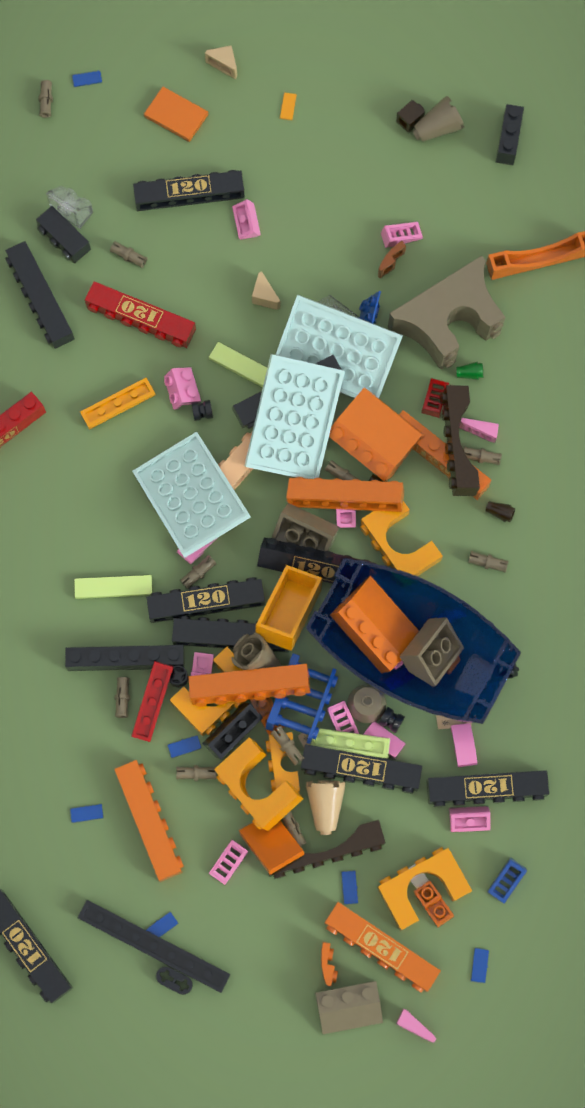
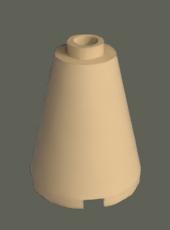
M318 780V783L307 781L306 789L316 831H320L321 835H331L332 831H335L345 791V781L341 783L337 780Z

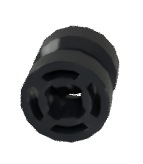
M205 400L203 403H192L194 421L201 420V418H213L210 400Z
M179 665L173 666L169 680L172 686L181 688L187 684L188 674L184 667Z
M388 707L379 724L383 727L388 726L390 731L396 734L405 716L395 714L394 710Z

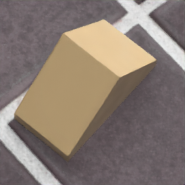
M232 46L210 49L205 52L206 63L234 79L237 78V67Z
M261 271L258 273L253 290L252 304L278 310L280 309V300Z

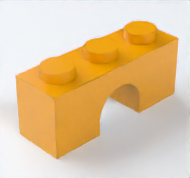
M287 732V736L290 740H292L293 733ZM269 735V740L265 742L266 750L271 752L272 760H268L269 772L274 773V779L271 780L272 792L287 781L300 793L298 771L287 772L281 767V760L287 754L285 751H281V746L273 735Z

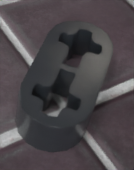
M162 967L157 971L156 979L161 985L182 995L191 992L193 982L189 977L169 967ZM168 970L169 976L174 978L173 982L170 980L161 981L162 976H160V973H165ZM186 979L189 988L181 991V986L175 982L176 980L183 982Z

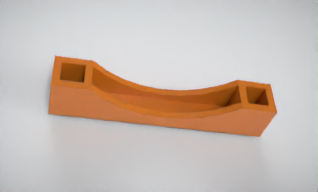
M585 231L541 248L524 251L505 250L489 254L486 265L491 280L585 257Z

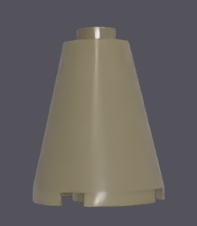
M448 96L444 97L414 125L415 130L412 132L417 141L420 139L424 142L465 128L462 125L464 123L456 107L450 105L451 99Z
M258 633L244 635L233 648L235 653L232 661L235 666L242 670L282 666L265 639Z

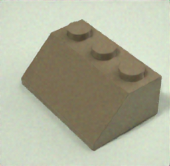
M288 503L280 514L272 538L282 542H292L304 547H313L317 550L330 551L340 527Z
M447 617L432 618L427 620L400 655V658L410 673L431 686H436L464 647Z
M376 981L315 993L323 1034L383 1023Z

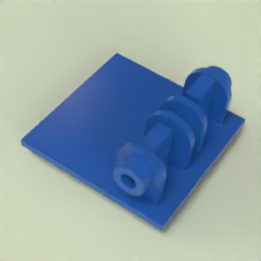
M381 291L362 301L359 308L361 311L360 319L376 324L375 319L378 317L380 308L379 298Z

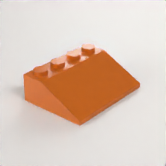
M366 388L361 390L337 418L329 434L333 441L383 481L390 479L423 436V433Z
M371 575L330 614L381 673L390 672L401 661L400 655L419 632Z

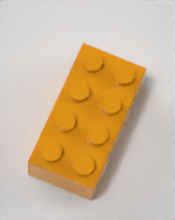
M286 565L256 623V633L260 634L266 642L292 651L321 592L322 577Z

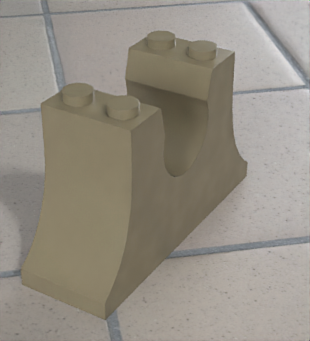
M480 256L392 311L389 315L388 329L410 337L419 343L429 353L440 370L444 367H451L456 362L455 360L458 355L459 344L455 335L448 328L450 323L454 321L468 322L485 341L498 337L504 326L505 316L495 304L486 288L484 281L486 260L483 256Z

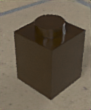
M412 99L397 112L396 122L405 131L410 133L414 129V125L425 115L423 106Z

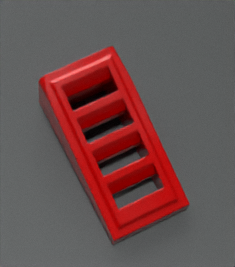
M431 378L421 413L440 418L443 404L429 398L440 399V395L433 394L431 391L438 393L444 391V389L434 388L433 384L443 386L445 389L449 383ZM428 403L437 405V406H439V407L436 408V407L428 406Z

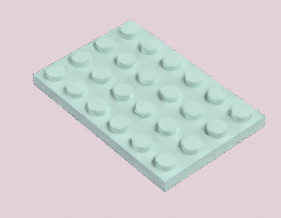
M297 295L276 355L315 364L334 354L339 366L345 371L340 389L341 393L355 398L363 388H366L379 398L403 335Z
M271 354L244 466L291 477L319 478L345 371Z
M197 432L132 471L184 558L251 518Z

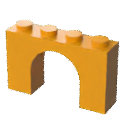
M404 501L402 512L373 511L363 517L360 523V529L363 534L371 538L373 548L376 551H380L384 564L392 568L394 578L397 582L401 581L403 585L439 563L443 557L433 541L410 554L398 553L389 546L386 540V532L392 525L409 515L410 509Z
M228 647L213 659V663L222 673L242 671V669L234 665L232 661L234 653ZM185 687L170 699L171 704L202 737L205 734L210 735L216 729L215 725L220 720L222 722L231 715L229 712L234 707L237 709L242 704L230 701L218 706L197 707L192 705L189 691Z
M249 737L214 770L218 774L216 776L223 785L226 784L230 788L229 794L235 800L239 799L242 803L240 805L242 810L247 815L249 813L254 818L252 822L258 829L262 828L269 831L304 798L287 781L264 799L256 800L249 796L246 789L247 776L267 756L257 742Z
M441 847L432 852L433 856L426 860L424 856L415 861L416 866L411 869L406 866L397 871L398 876L392 879L388 876L379 881L381 885L377 889L400 931L419 921L407 897V887L414 876L422 873L436 876L443 883L453 902L472 892L449 848L444 850Z

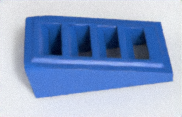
M510 857L487 892L502 903H505L527 872V869ZM510 866L518 870L519 874L517 875L512 870H510ZM506 873H508V874L511 875L513 878H515V880H514V881H511L509 878H507V877L504 876V875H505ZM501 879L508 883L510 887L507 888L506 886L501 884ZM496 886H498V887L501 888L503 891H505V892H506L505 895H503V894H501L500 892H498V891L495 889Z

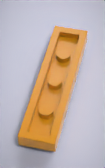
M144 378L80 411V414L90 430L155 396V392L148 379Z

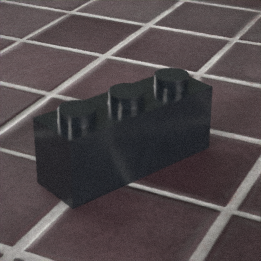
M506 104L496 163L514 165L524 107Z
M53 206L36 219L37 230L43 236L47 235L50 238V243L55 248L59 247L62 250V255L67 260L71 259L76 263L91 250L89 241Z
M243 702L202 744L214 757L222 759L263 717L250 703Z

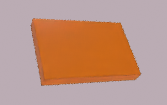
M165 87L161 88L144 113L145 118L188 142L191 141L209 115L207 110Z
M281 821L269 831L262 828L258 829L253 822L239 830L241 837L270 875L304 855L303 849Z

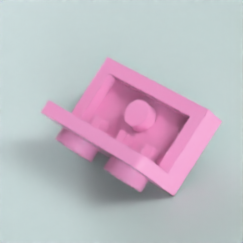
M191 367L172 368L164 376V383L167 386L169 400L174 410L179 409L182 405H192L193 402H201Z

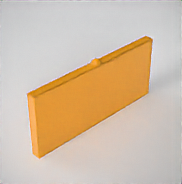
M284 92L280 119H293L297 94Z

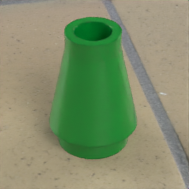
M477 361L456 367L457 378L474 380L483 378V363H478Z

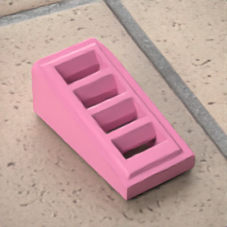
M418 222L387 225L381 231L385 248L394 247L400 241L406 244L423 238Z
M461 418L459 428L493 443L497 439L499 424Z
M345 701L327 708V713L335 730L341 731L340 727L350 723L351 727L342 731H353L359 734ZM343 709V713L334 716V712ZM347 717V720L337 723L338 719Z
M231 840L209 874L226 885L248 854V851ZM233 848L236 851H238L241 854L240 857L236 856L230 850ZM227 854L236 860L235 864L225 858ZM225 862L232 867L231 870L226 869L221 863ZM219 868L220 870L225 872L227 876L223 877L221 874L216 872V870Z
M402 1009L396 1025L432 1043L435 1042V1036L407 1010Z

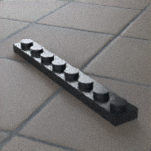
M86 900L77 917L222 993L231 975L89 900Z

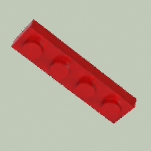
M154 661L131 737L148 742L151 741L173 666Z

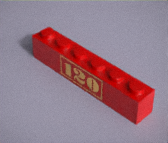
M95 281L85 298V304L89 311L102 313L110 320L117 319L125 326H134L142 333H151L157 339L162 341L168 340L179 348L188 347L196 330L195 322Z
M32 391L0 415V447L46 413L43 404Z

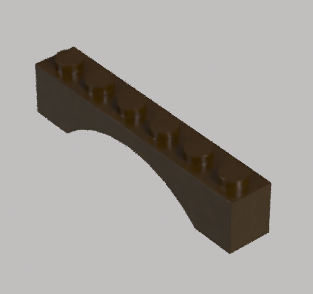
M446 385L444 391L440 394V403L443 404L442 420H445L443 434L444 437H447L445 452L449 456L447 462V470L451 475L449 478V488L452 489L453 496H476L480 489L478 470L466 457L459 437L460 420L470 404L469 386Z
M379 820L359 825L345 842L333 849L319 853H304L300 858L271 875L269 874V877L273 876L274 879L285 877V873L293 871V874L305 871L304 867L312 865L313 868L324 866V862L332 860V863L344 860L343 856L351 854V857L363 855L362 851L370 849L371 852L381 850L382 845H385V839Z

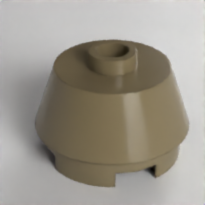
M361 685L350 693L347 706L355 720L362 723H373L379 720L385 713L386 698L379 688L373 685Z

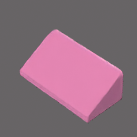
M245 200L232 206L239 239L260 236L261 233L254 203Z
M373 722L364 733V735L391 738L388 756L392 759L397 757L406 744L377 722Z
M488 806L449 808L451 832L490 830V810Z

